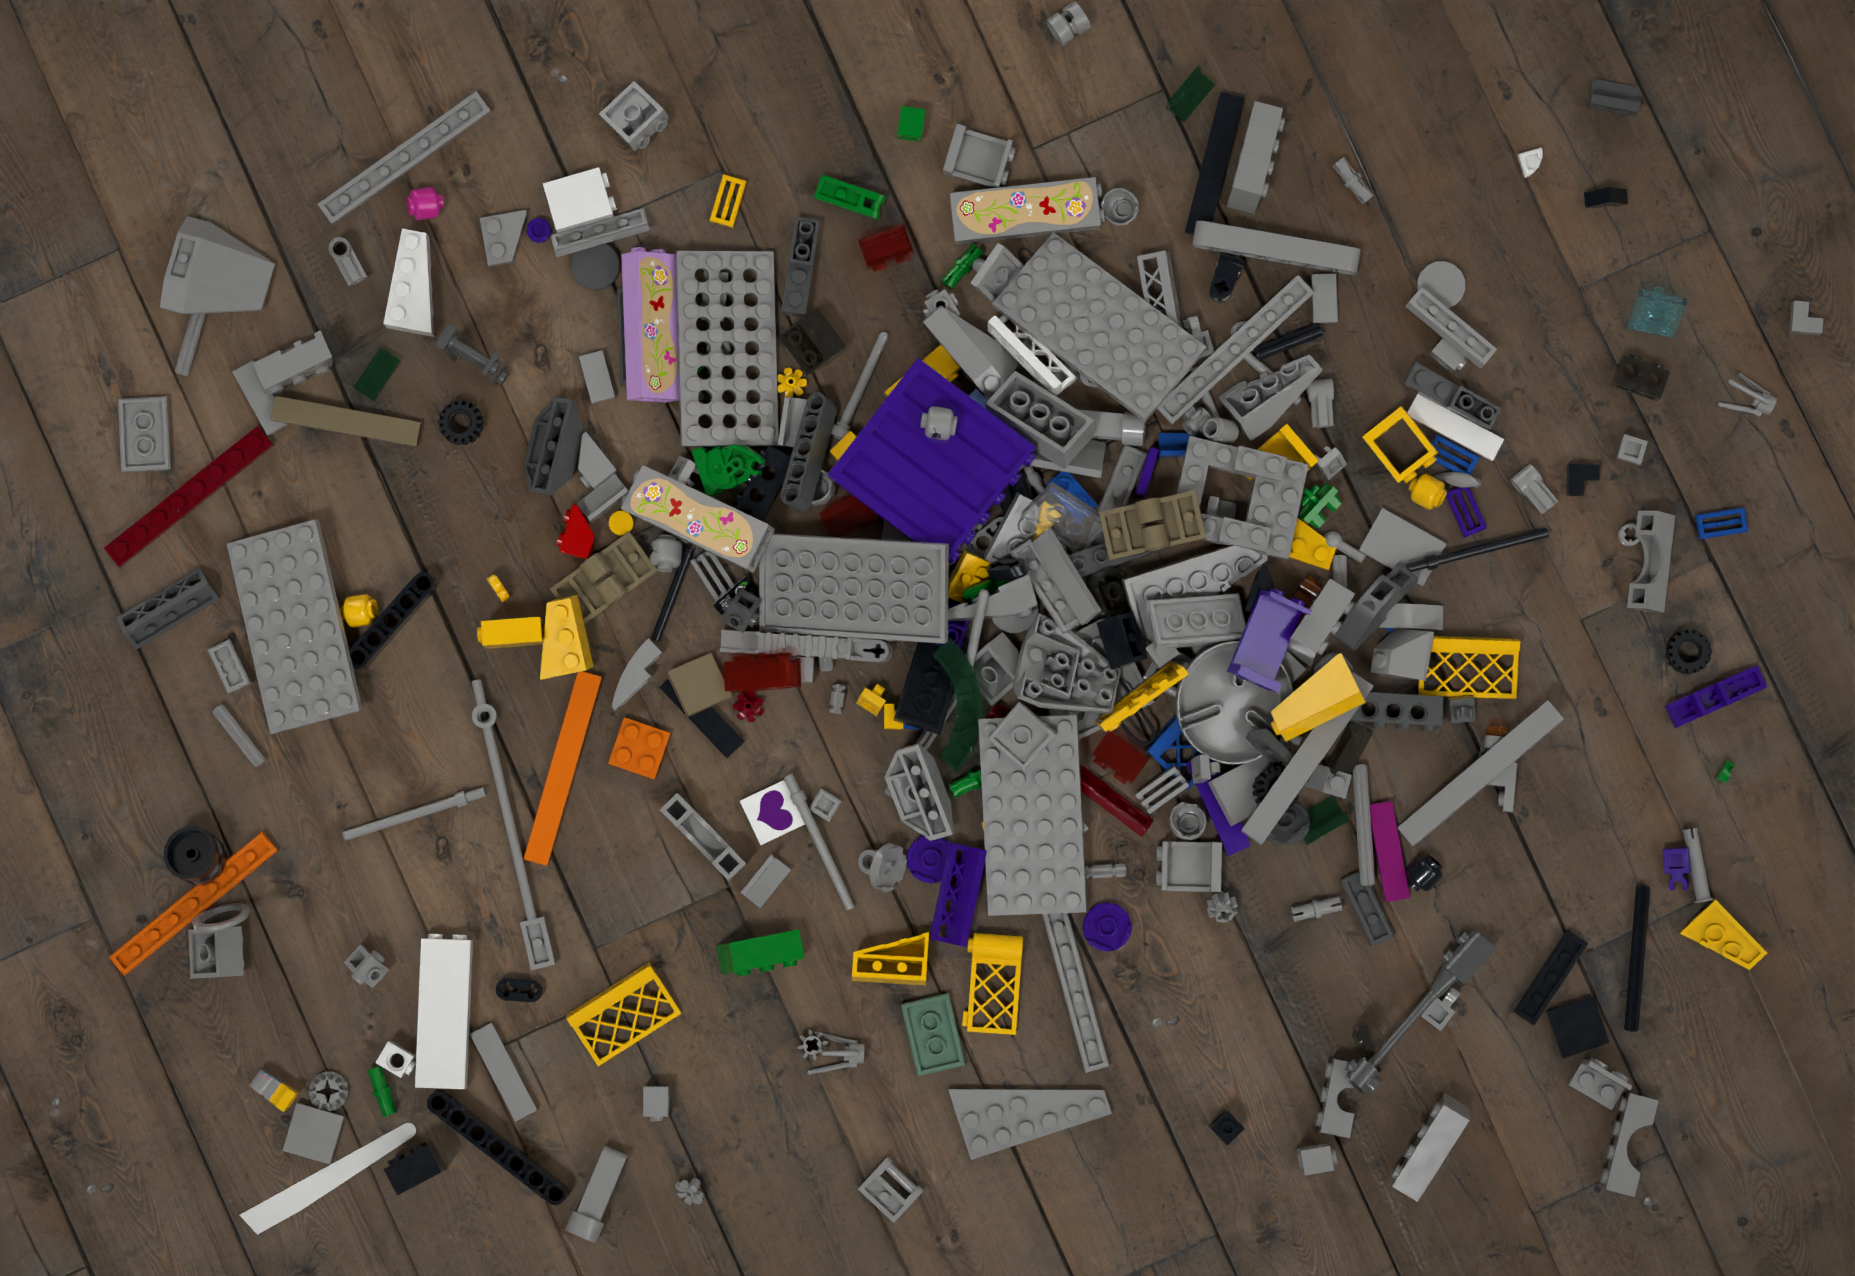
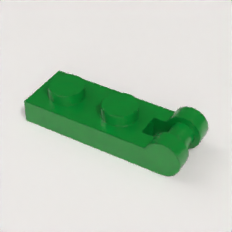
M821 175L814 195L816 200L877 221L881 214L879 212L881 204L884 205L886 197L881 194L825 175ZM865 199L872 201L870 208L863 206Z

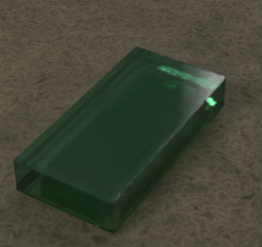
M380 347L353 388L375 402L401 363V360Z

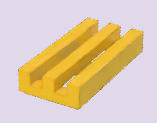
M723 174L710 222L733 229L747 181ZM727 181L731 182V185L725 201L721 218H717L716 216L719 210L724 189ZM736 184H739L740 187L732 210L730 221H727L726 217L735 190Z

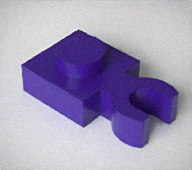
M1689 847L1664 848L1662 850L1664 873L1672 874V878L1669 881L1670 891L1675 890V881H1680L1683 884V890H1687L1689 881L1684 876V873L1691 872Z

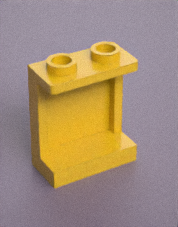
M1288 424L1283 426L1274 436L1257 449L1287 457L1288 460L1309 464L1308 470L1319 461ZM1245 476L1248 480L1254 479V478Z

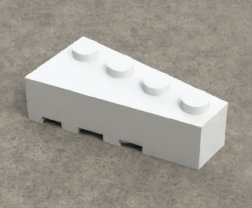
M402 229L383 324L389 329L435 337L430 239L424 232Z

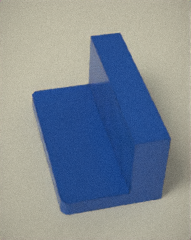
M1159 433L1158 459H1184L1190 435L1188 433ZM1196 434L1194 436L1197 438L1208 440V438L1205 435L1200 437L1198 434Z

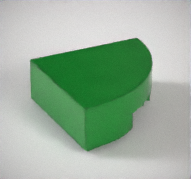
M1726 759L1714 780L1719 783H1727L1735 763Z

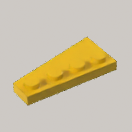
M1173 661L1168 662L1113 706L1112 713H1104L1094 722L1105 732L1116 729L1122 720L1135 714L1141 707L1182 680L1189 673L1183 666Z

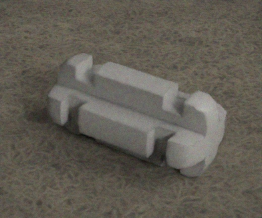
M833 684L832 688L834 690L831 691V708H829V712L841 714L845 686Z

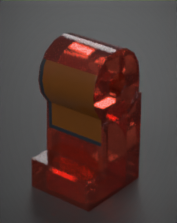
M1307 574L1288 600H1291V598L1298 599L1304 602V607L1308 609L1323 585ZM1301 614L1299 621L1302 619L1304 614Z

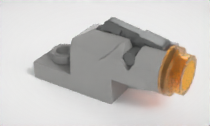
M1488 726V731L1485 732V737L1482 740L1478 759L1507 735V727ZM1515 762L1487 785L1504 787V792L1499 791L1498 806H1503L1502 812H1513L1517 763Z

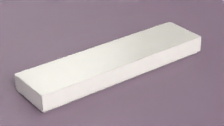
M1420 394L1416 395L1407 412L1414 421L1490 461L1494 460L1504 441L1503 438Z

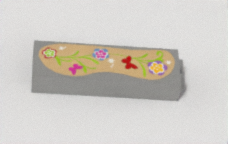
M1096 177L950 193L955 245L1100 229L1101 222H1105L1104 208H1099L1098 198H1102L1101 183L1096 184Z
M642 465L640 470L636 471L629 493L622 498L621 509L751 573L755 571L775 531L769 524Z

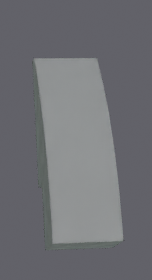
M649 638L633 655L620 677L612 703V708L615 711H618L652 679L646 670L663 653Z

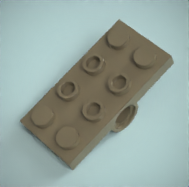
M1196 490L1163 498L1146 499L1132 505L1099 512L1110 561L1207 539Z
M627 532L600 553H596L588 558L578 569L551 587L550 590L557 599L578 595L585 625L656 574L658 570L650 563L648 556L632 534Z

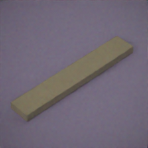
M275 396L271 421L413 447H417L421 422L280 396Z

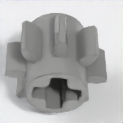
M1192 406L1182 416L1185 420L1182 422V427L1190 436L1194 437L1198 434L1202 437L1204 435V424L1208 419H1211V415L1202 407L1196 410Z
M1228 892L1215 893L1211 900L1207 901L1209 917L1215 916L1217 922H1228L1234 917V914L1238 913L1236 898H1229Z
M809 1030L807 1038L800 1035V1039L804 1042L797 1049L804 1048L803 1058L811 1054L813 1059L816 1060V1054L824 1051L821 1049L822 1045H826L828 1041H821L822 1032L815 1036L812 1030ZM814 1038L817 1039L819 1049L809 1051L807 1049L809 1045L806 1041H812Z

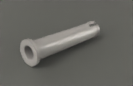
M1698 828L1682 830L1685 845L1689 847L1691 876L1696 896L1694 904L1712 901L1714 899L1710 896Z

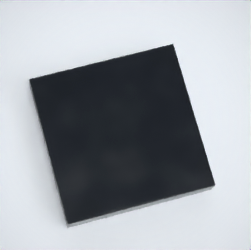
M1594 996L1546 1011L1562 1059L1610 1043Z

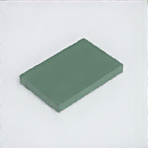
M949 993L901 1004L917 1077L965 1066Z

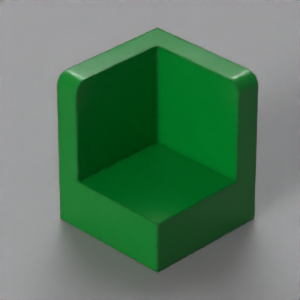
M901 106L897 139L922 142L924 109Z

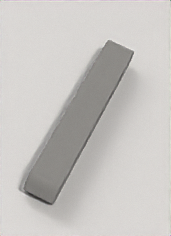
M1196 221L1192 246L1199 249L1348 275L1357 274L1361 252L1360 249L1207 221Z

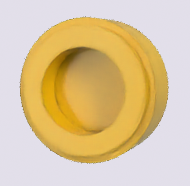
M617 511L611 515L609 527L614 534L623 536L633 529L634 521L629 513Z

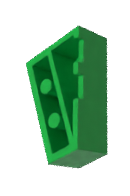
M799 929L716 946L721 975L736 972L737 977L751 974L750 969L759 968L760 972L775 970V964L782 963L783 968L798 965L797 960L805 959Z

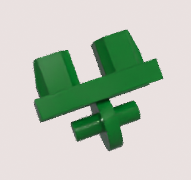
M1326 483L1321 488L1314 485L1310 491L1304 487L1302 493L1304 497L1300 503L1303 508L1298 512V518L1316 528H1320L1326 520L1320 513L1322 508L1326 506L1333 512L1342 504L1336 495L1338 490Z

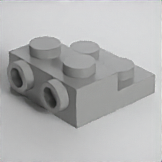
M635 81L599 113L601 118L634 151L638 148H645L650 142V137L656 131H663L668 125L667 121L670 119L665 110Z

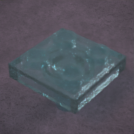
M1655 287L1651 291L1639 289L1627 320V329L1675 338L1687 306V298L1666 295V290L1661 287Z

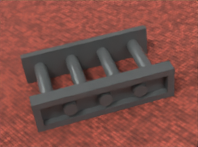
M447 324L435 343L441 353L454 363L457 358L459 360L462 358L482 370L483 376L491 386L496 388L498 384L502 385L509 375V372H507L509 367L500 355L494 352L491 358L486 357L466 344L467 341L459 331L450 324Z

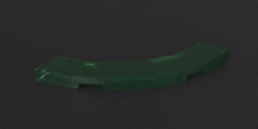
M948 636V642L945 644L941 643L932 653V656L943 666L952 681L956 694L957 714L952 734L938 756L953 770L958 772L972 752L979 732L978 719H981L982 702L979 684L971 663L958 644Z

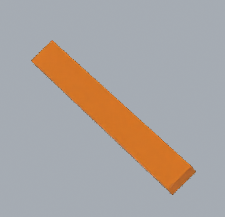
M583 671L577 673L524 860L545 866L549 864L602 677Z
M261 832L226 861V865L218 878L206 885H196L110 955L109 958L120 972L126 976L189 925L192 919L199 913L211 907L279 850L267 835Z

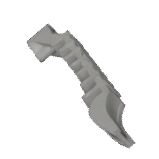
M721 630L720 652L756 655L765 653L772 656L779 654L780 656L792 655L794 657L806 656L812 658L814 656L822 659L829 657L837 660L844 658L851 661L886 663L893 656L892 646L882 640L850 637L847 639L827 636L815 637L813 635L801 636L799 634L788 635L785 633L775 634L752 631L742 633L740 631ZM880 645L882 649H885V653L880 654V656L873 652H868V650L880 649Z

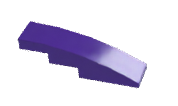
M1758 665L1665 705V709L1674 728H1677L1767 688V685Z
M1190 760L1186 762V765L1192 776V766ZM1216 773V775H1211L1210 780L1204 783H1196L1195 785L1226 854L1230 856L1251 845L1247 836L1241 832L1243 829L1241 822L1230 826L1208 782L1219 777V774Z

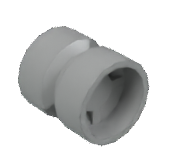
M1075 1L1064 7L1062 14L1056 12L1046 19L1049 30L1061 46L1072 41L1074 34L1081 35L1091 28L1087 16Z

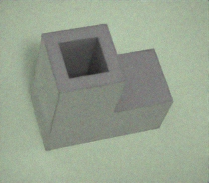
M1793 301L1790 308L1789 333L1821 335L1823 331V318L1808 317L1809 302Z

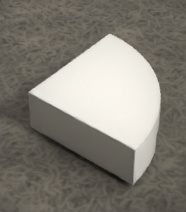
M1542 148L1517 155L1524 178L1531 176L1540 166L1543 157Z

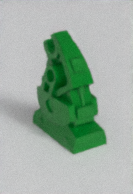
M730 444L728 447L718 446L713 448V450L709 447L691 450L705 493L708 496H717L723 492V489L737 487L746 482L751 474L761 475L762 471L756 470L754 464L756 461L759 464H765V459L745 445Z

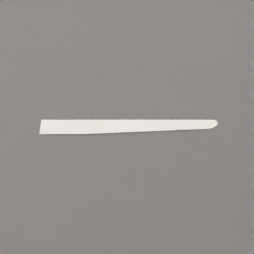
M411 1123L399 1126L240 1214V1216L258 1235L303 1210L411 1139L416 1133L415 1126Z

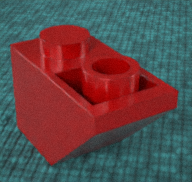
M573 504L572 509H567L564 523L567 526L564 533L560 532L557 546L560 547L559 552L562 554L587 560L591 557L596 537L578 505Z

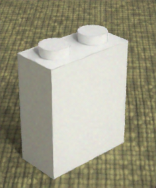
M599 167L543 183L557 233L614 217L612 211L617 210L613 196L608 197L606 188L610 187L607 174H601Z

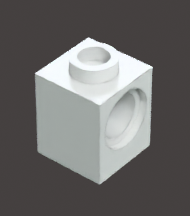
M388 1041L376 1064L402 1078L405 1074L410 1075L414 1070L416 1055L393 1041ZM396 1053L404 1057V1064L400 1068L395 1067L392 1063V1057Z

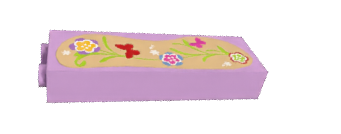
M643 247L631 248V252L621 254L627 400L662 403L678 401L679 370L675 254H667L664 249H654L651 252H646V248Z

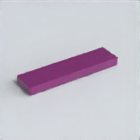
M1389 801L1370 805L1371 830L1385 902L1410 898L1393 803Z

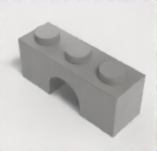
M1332 1058L1331 1063L1326 1064L1324 1077L1328 1078L1327 1087H1322L1320 1102H1324L1322 1112L1318 1111L1315 1126L1319 1127V1132L1350 1138L1354 1113L1341 1110L1337 1103V1096L1345 1088H1354L1345 1079L1347 1072L1344 1069L1350 1063L1348 1061Z

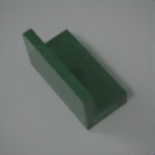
M1199 66L1196 67L1166 104V109L1183 123L1186 122L1216 85L1201 73L1202 68Z
M1333 796L1307 810L1310 828L1302 841L1305 846L1309 845L1350 821L1347 814L1342 812Z

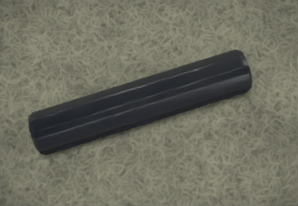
M1316 323L1254 348L1255 357L1261 361L1323 337V328L1320 323Z

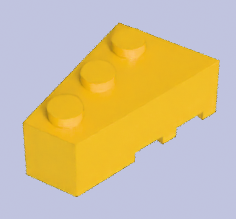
M578 595L548 602L546 605L540 680L586 671L594 667Z
M929 932L853 952L852 981L926 986Z

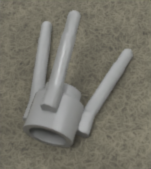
M1738 373L1737 376L1755 389L1757 393L1731 379L1728 381L1735 388L1754 397L1751 405L1755 407L1750 408L1723 402L1718 403L1719 407L1752 413L1759 417L1762 413L1770 415L1777 401L1776 397L1770 395L1771 392L1764 390L1742 373Z
M822 1033L820 1038L849 1046H844V1051H822L821 1055L844 1056V1061L848 1062L811 1069L807 1071V1074L811 1075L847 1067H857V1063L864 1064V1044H858V1040H849Z

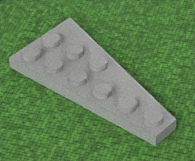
M1227 545L1122 578L1130 611L1134 613L1144 648L1153 641L1145 607L1147 600L1218 595L1220 592L1230 588V585L1238 579L1245 577L1268 560L1267 556L1251 549Z
M948 1089L971 1160L1112 1114L1104 1090Z

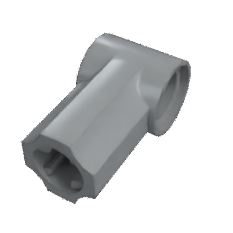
M343 237L334 238L329 244V253L334 258L348 286L356 285L368 276L350 242ZM340 243H345L347 246L346 253L341 256L336 255L335 247Z
M1313 380L1307 387L1308 402L1311 405L1312 428L1333 427V380Z
M1528 464L1514 475L1510 482L1522 496L1527 497L1542 515L1554 506L1558 500L1542 482L1543 479L1538 471L1531 464Z

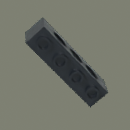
M768 446L767 450L762 449L759 453L765 459V464H759L756 470L763 471L766 468H772L775 471V477L772 480H765L762 478V473L761 475L751 474L750 478L744 482L747 485L744 493L739 492L733 502V505L736 506L735 509L741 512L749 511L752 513V517L763 522L784 484L791 459L790 456L771 446ZM759 489L763 491L764 497L761 501L754 502L750 499V494L753 490Z

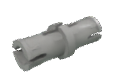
M1345 157L1332 166L1345 182L1344 186L1355 194L1362 205L1374 196L1361 179L1362 175L1360 173L1357 174Z
M1339 895L1321 901L1314 899L1312 903L1291 907V913L1296 914L1292 915L1294 923L1312 917L1318 919L1321 918V915L1342 911V905L1337 904L1341 903Z

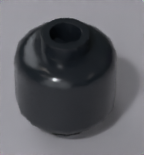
M1423 855L1418 856L1406 869V875L1409 878L1407 883L1417 892L1420 889L1430 891L1443 877L1441 871L1443 867L1430 855L1426 857Z

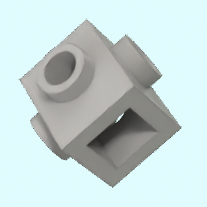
M937 289L926 296L927 300L924 302L925 309L922 310L926 317L935 311L939 305L944 306L947 310L960 317V313L956 308L959 303L952 292L948 294L945 289L941 292Z
M361 944L344 962L353 972L351 976L360 985L365 982L372 988L389 971L383 963L385 958L376 950L370 952Z

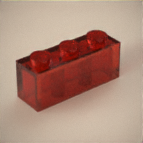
M776 653V658H769L768 654L755 655V659L748 660V656L733 657V661L724 662L725 691L741 693L801 688V658L791 657V653Z

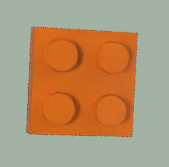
M624 717L608 764L655 780L671 733Z

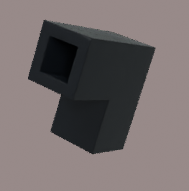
M1607 187L1584 192L1585 208L1628 204L1627 189Z
M1567 465L1566 496L1582 497L1584 495V481H1599L1600 465Z

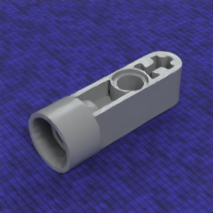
M1079 410L1094 420L1093 438L1122 441V445L1143 446L1146 422L1131 411L1125 410L1124 414Z
M604 1147L577 1212L572 1211L564 1229L565 1231L597 1243L604 1226L601 1223V1219L628 1155L610 1147Z

